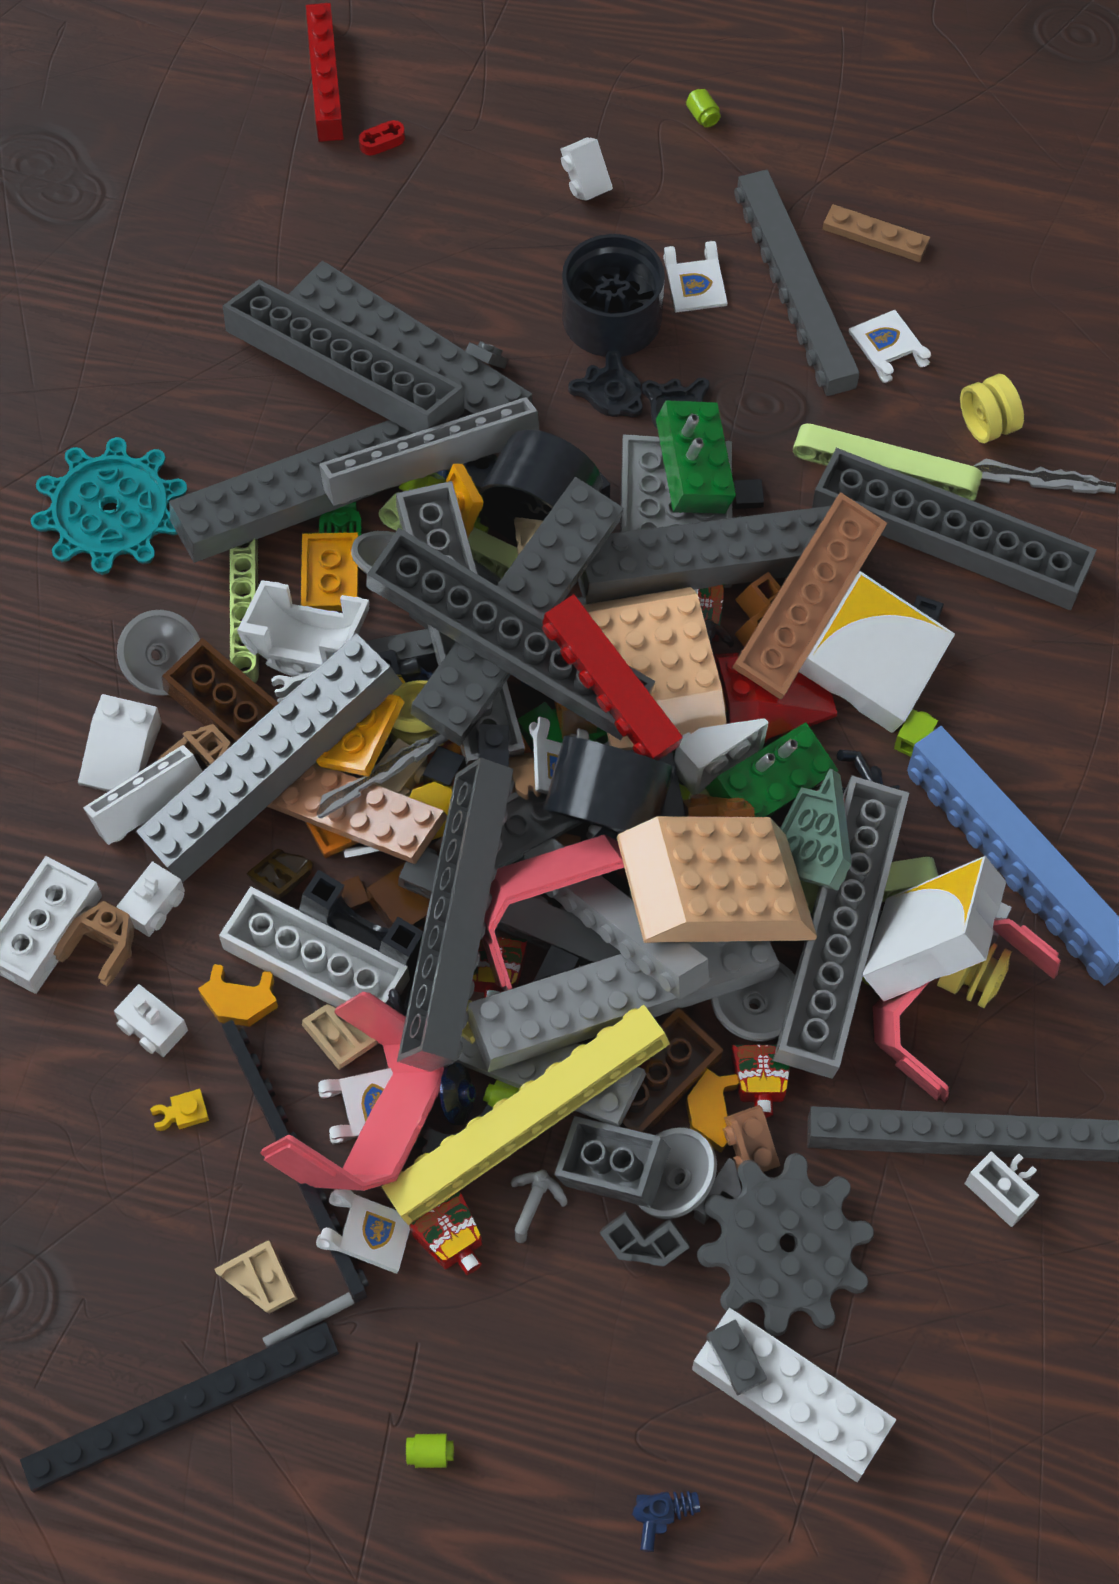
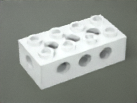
M45 856L0 921V975L37 994L58 963L53 953L72 921L96 906L101 899L102 894L97 882Z

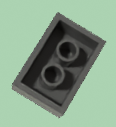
M574 1116L554 1175L566 1187L652 1208L671 1148L660 1136Z

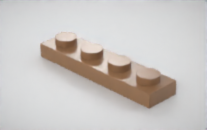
M832 204L822 229L917 262H921L930 240L929 236Z

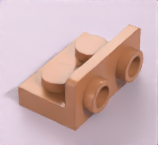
M760 1105L724 1117L727 1127L723 1128V1132L728 1145H733L736 1157H733L732 1160L735 1161L737 1171L739 1165L745 1160L757 1162L762 1172L780 1166L768 1124Z

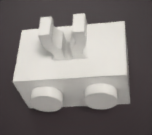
M587 137L560 149L563 156L561 157L562 166L568 172L571 180L569 182L570 190L577 199L587 201L613 189L597 139Z
M152 861L117 905V908L130 915L135 929L150 937L154 930L157 931L163 926L166 921V915L172 907H177L181 903L185 889L180 878Z
M140 984L114 1010L118 1019L117 1026L128 1036L134 1033L141 1039L139 1041L140 1045L151 1054L156 1051L164 1057L188 1031L183 1018Z
M991 1151L970 1172L964 1184L1007 1224L1013 1227L1039 1197V1194L1024 1182L1029 1180L1036 1173L1037 1169L1032 1166L1027 1172H1021L1017 1175L1015 1173L1018 1169L1017 1165L1023 1159L1020 1154L1012 1160L1010 1167H1008Z

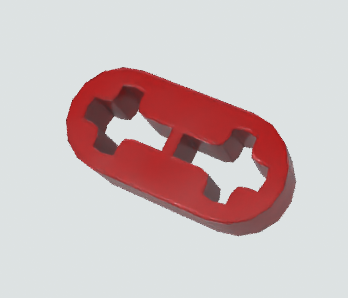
M391 120L364 130L359 135L360 151L365 155L372 156L401 145L405 141V128L401 122Z

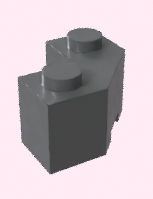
M626 1210L600 1231L601 1236L620 1260L650 1263L651 1265L664 1267L690 1248V1242L672 1218L666 1220L645 1236Z

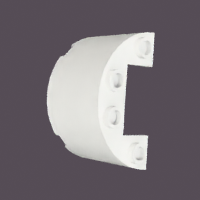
M261 580L237 631L241 641L253 655L259 653L267 659L266 665L295 677L315 671L356 633L359 634L369 611V600L342 595L340 602L343 613L327 611L310 606L292 604L288 585Z

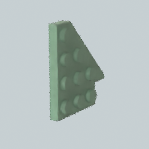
M829 769L818 791L801 787L780 829L786 834L799 879L838 891L840 885L846 879L847 872L852 863L841 775L833 769Z

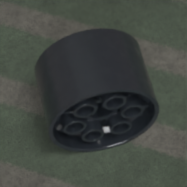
M605 234L592 237L580 243L570 252L562 271V321L567 335L577 346L591 354L606 357L609 351H619L621 357L644 349L655 339L662 324L665 283L664 266L657 253L643 241L621 234ZM611 310H620L618 312H611Z
M521 430L510 436L479 490V494L484 502L481 513L497 531L517 543L514 524L515 517L544 521L575 477L601 492L603 488L602 476L594 462L570 442L543 431Z
M564 736L543 809L622 833L657 816H661L675 767L617 747L578 737Z

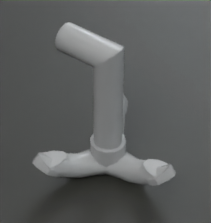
M542 1169L537 1172L516 1176L511 1181L512 1187L532 1183V1190L515 1227V1240L518 1243H524L527 1240V1231L543 1193L547 1189L551 1191L562 1207L567 1205V1198L562 1188L548 1175L546 1170Z

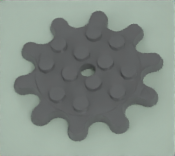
M793 1153L786 1158L782 1174L775 1178L766 1176L757 1162L753 1160L743 1161L737 1171L738 1177L742 1182L741 1194L734 1199H728L719 1194H712L707 1197L704 1203L705 1212L719 1222L722 1233L717 1241L702 1245L697 1252V1258L705 1267H722L728 1272L730 1284L721 1295L720 1303L722 1308L727 1311L730 1307L738 1312L747 1303L759 1304L765 1314L764 1328L772 1336H781L787 1331L789 1318L796 1311L807 1313L818 1328H830L836 1318L830 1302L833 1292L837 1289H846L851 1293L859 1294L866 1290L869 1283L867 1275L853 1265L851 1253L856 1246L867 1244L873 1239L874 1229L867 1221H850L843 1215L842 1204L851 1192L849 1181L844 1177L837 1176L824 1186L814 1185L810 1182L807 1175L808 1162L799 1153ZM786 1234L794 1237V1251L785 1252L782 1250L779 1243L782 1235Z

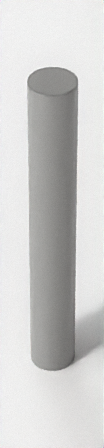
M348 1292L262 1339L266 1347L269 1348L299 1334L355 1303Z

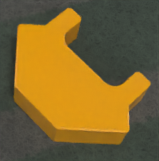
M214 964L210 981L198 989L201 998L221 1023H226L233 1019L235 1025L250 1027L278 1008L277 1000L272 994L274 978L271 972L264 971L260 984L252 987L225 983L223 966Z
M707 1069L687 1096L686 1108L690 1128L705 1137L714 1149L722 1152L728 1144L723 1132V1128L727 1127L724 1117H727L723 1093L736 1090L739 1079L736 1074L719 1077Z

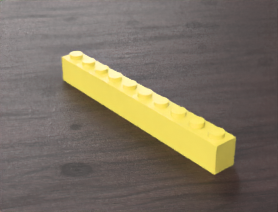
M645 1005L638 1009H631L623 1016L620 1022L614 1026L602 1029L594 1040L588 1044L576 1047L568 1058L562 1062L550 1065L542 1076L536 1080L524 1083L519 1088V1092L510 1098L498 1101L493 1106V1110L482 1117L479 1116L472 1119L464 1130L456 1135L446 1137L440 1146L432 1152L420 1155L412 1166L400 1172L397 1181L381 1187L401 1218L410 1225L670 1045L665 1032Z

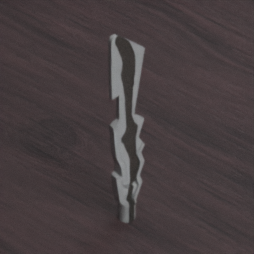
M987 458L974 465V467L982 472L981 480L1009 484L1010 479L1029 482L1031 487L1070 489L1072 492L1092 494L1098 492L1114 494L1116 489V483L1099 480L1093 475H1081L1076 471L1065 472L1062 469L1050 471L1041 466L1034 471H1029Z
M436 733L428 738L417 740L411 746L401 748L396 754L389 755L384 763L374 765L369 777L364 776L322 795L317 812L318 818H324L362 795L360 791L374 783L382 784L409 764L418 762L433 752L440 744L449 739L440 733Z

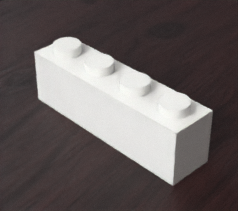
M182 745L83 808L98 834L110 845L113 842L122 840L128 832L136 827L143 826L203 771L194 755Z

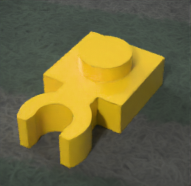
M201 1089L170 1097L172 1106L155 1105L150 1109L153 1116L158 1114L165 1115L161 1122L154 1123L157 1131L168 1129L173 1122H177L178 1128L183 1129L209 1121Z

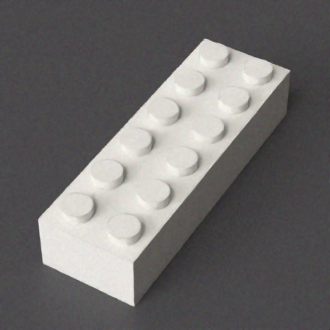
M253 887L249 888L219 935L224 950L266 972H271L274 976L336 1008L361 992H369L393 1008L388 997L389 991L394 988L401 995L410 980L408 966Z
M729 1307L715 1329L736 1319L761 1365L767 1381L737 1396L708 1340L695 1358L692 1370L858 1482L896 1419Z

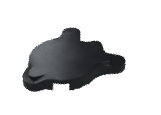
M609 351L606 354V366L604 368L590 365L584 378L572 380L568 384V392L571 395L586 399L594 409L606 416L637 417L643 411L641 383L631 371L623 366L619 351Z
M701 377L696 379L689 387H683L681 381L676 378L671 379L665 384H658L652 380L645 381L642 385V392L651 403V418L654 426L657 428L656 418L665 401L703 402L702 399L709 390V381Z

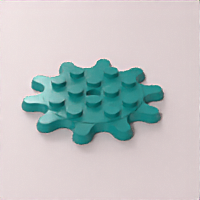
M119 437L110 439L106 444L104 454L99 457H89L78 447L67 450L65 460L69 465L68 473L59 478L46 475L37 480L36 489L44 496L50 497L52 503L47 510L35 513L31 518V525L37 531H56L60 533L59 541L52 548L53 557L59 562H67L77 554H90L92 556V568L100 575H106L110 572L114 559L119 555H133L141 564L152 562L155 551L150 544V540L155 535L161 533L177 535L170 521V512L167 509L169 501L184 496L187 491V484L184 480L179 478L164 480L159 477L158 471L163 467L166 460L163 451L153 449L141 458H131L127 455L125 440ZM107 503L117 504L116 510L103 511V507Z

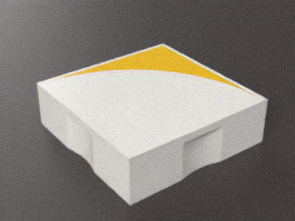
M860 571L854 578L799 672L830 693L846 699L859 712L893 733L906 721L955 633Z
M983 856L887 898L862 976L880 998L886 1001L919 988L934 979L951 975L987 960L994 932V919L1000 908L1006 885L1005 879L989 859Z

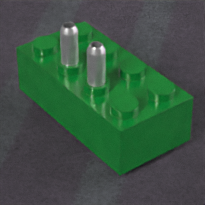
M665 401L656 418V424L673 512L725 514L736 493L718 403Z
M805 722L718 775L705 789L711 797L743 798L754 807L755 817H769L792 803L801 787L813 790L823 783L829 769H833L836 772L839 770Z

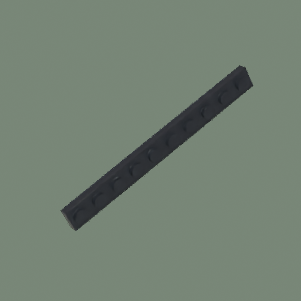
M233 1019L222 1024L224 1034L276 1141L287 1135L298 1139L295 1132L288 1133L284 1125L289 1121L282 1106L275 1107L271 1099L276 1094L269 1079L262 1080L258 1072L263 1068L256 1053L249 1054L245 1046L250 1044L244 1028L240 1027L237 1029ZM297 1182L320 1231L322 1232L326 1227L336 1232L342 1230L334 1212L328 1215L324 1207L328 1200L323 1189ZM330 1250L355 1303L367 1298L364 1288L369 1286V1283L361 1268L355 1270L351 1259L355 1257Z
M326 1322L20 1459L30 1490L33 1493L338 1355L339 1352Z

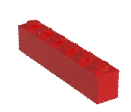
M331 3L306 5L318 142L344 140Z
M575 594L544 614L542 629L550 641L555 640L561 648L560 653L563 659L569 665L573 664L576 667L582 684L587 689L591 687L597 695L598 705L605 713L610 712L616 720L614 724L619 733L624 737L628 736L634 744L632 747L635 753L659 761L680 746L683 736Z

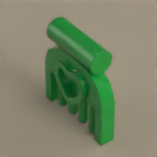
M356 501L322 514L319 519V533H324L325 526H327V533H331V525L334 527V533H339V531L347 533L348 526L349 533H354V525H356V532L360 536L361 517L359 512L356 511Z

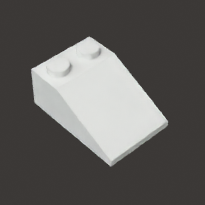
M102 694L92 718L78 784L109 792L144 770L162 724L158 708Z
M764 718L699 728L692 734L690 732L684 734L680 746L675 750L674 756L678 779L692 795L699 794L718 775L763 749L769 722Z

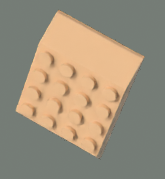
M691 587L583 605L626 663L656 681L651 696L682 736L688 732L692 734L699 728L727 724L722 687L698 594ZM607 733L610 746L624 750L633 749L632 746L634 744L628 736L623 737L620 741Z
M657 816L618 834L617 841L644 943L815 940L817 938L786 834L770 817Z

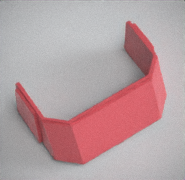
M601 835L497 869L496 877L491 882L489 893L492 895V900L485 913L484 923H486V931L481 940L495 984L501 987L502 990H510L512 985L494 930L510 904L624 868L617 840Z
M995 917L993 930L1054 979L1058 974L1061 962L1058 958L1059 953L1025 925L1020 927L1013 920ZM928 983L886 1001L880 998L873 1006L874 1042L897 1062L895 1064L896 1067L936 1101L941 1099L943 1102H946L949 1095V1086L901 1046L900 1015Z
M369 992L359 993L338 1006L334 1012L383 1045L388 1068H391L393 1075L372 1108L343 1168L291 1135H287L262 1149L260 1153L265 1157L264 1161L300 1184L306 1183L315 1188L365 1191L397 1181L446 1080L444 1067L430 1072L397 1062L406 1017Z

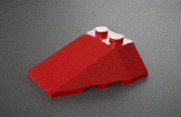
M741 653L713 654L728 709L726 716L727 724L765 718L769 723L764 743H767V739L779 734L781 736L786 735L805 722L810 727L837 716L832 693L800 672L796 675L782 699H779L732 668Z

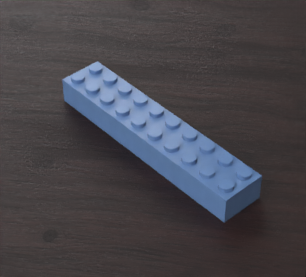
M942 726L914 745L907 769L910 779L927 792L929 800L935 806L941 807L954 827H959L962 830L969 844L975 849L978 848L989 859L993 866L1005 877L1009 888L1014 892H1018L1025 899L1027 907L1033 913H1038L1045 921L1047 929L1053 935L1059 936L1066 944L1068 952L1073 957L1081 960L1086 966L1088 974L1094 980H1099L1105 986L1119 975V916Z

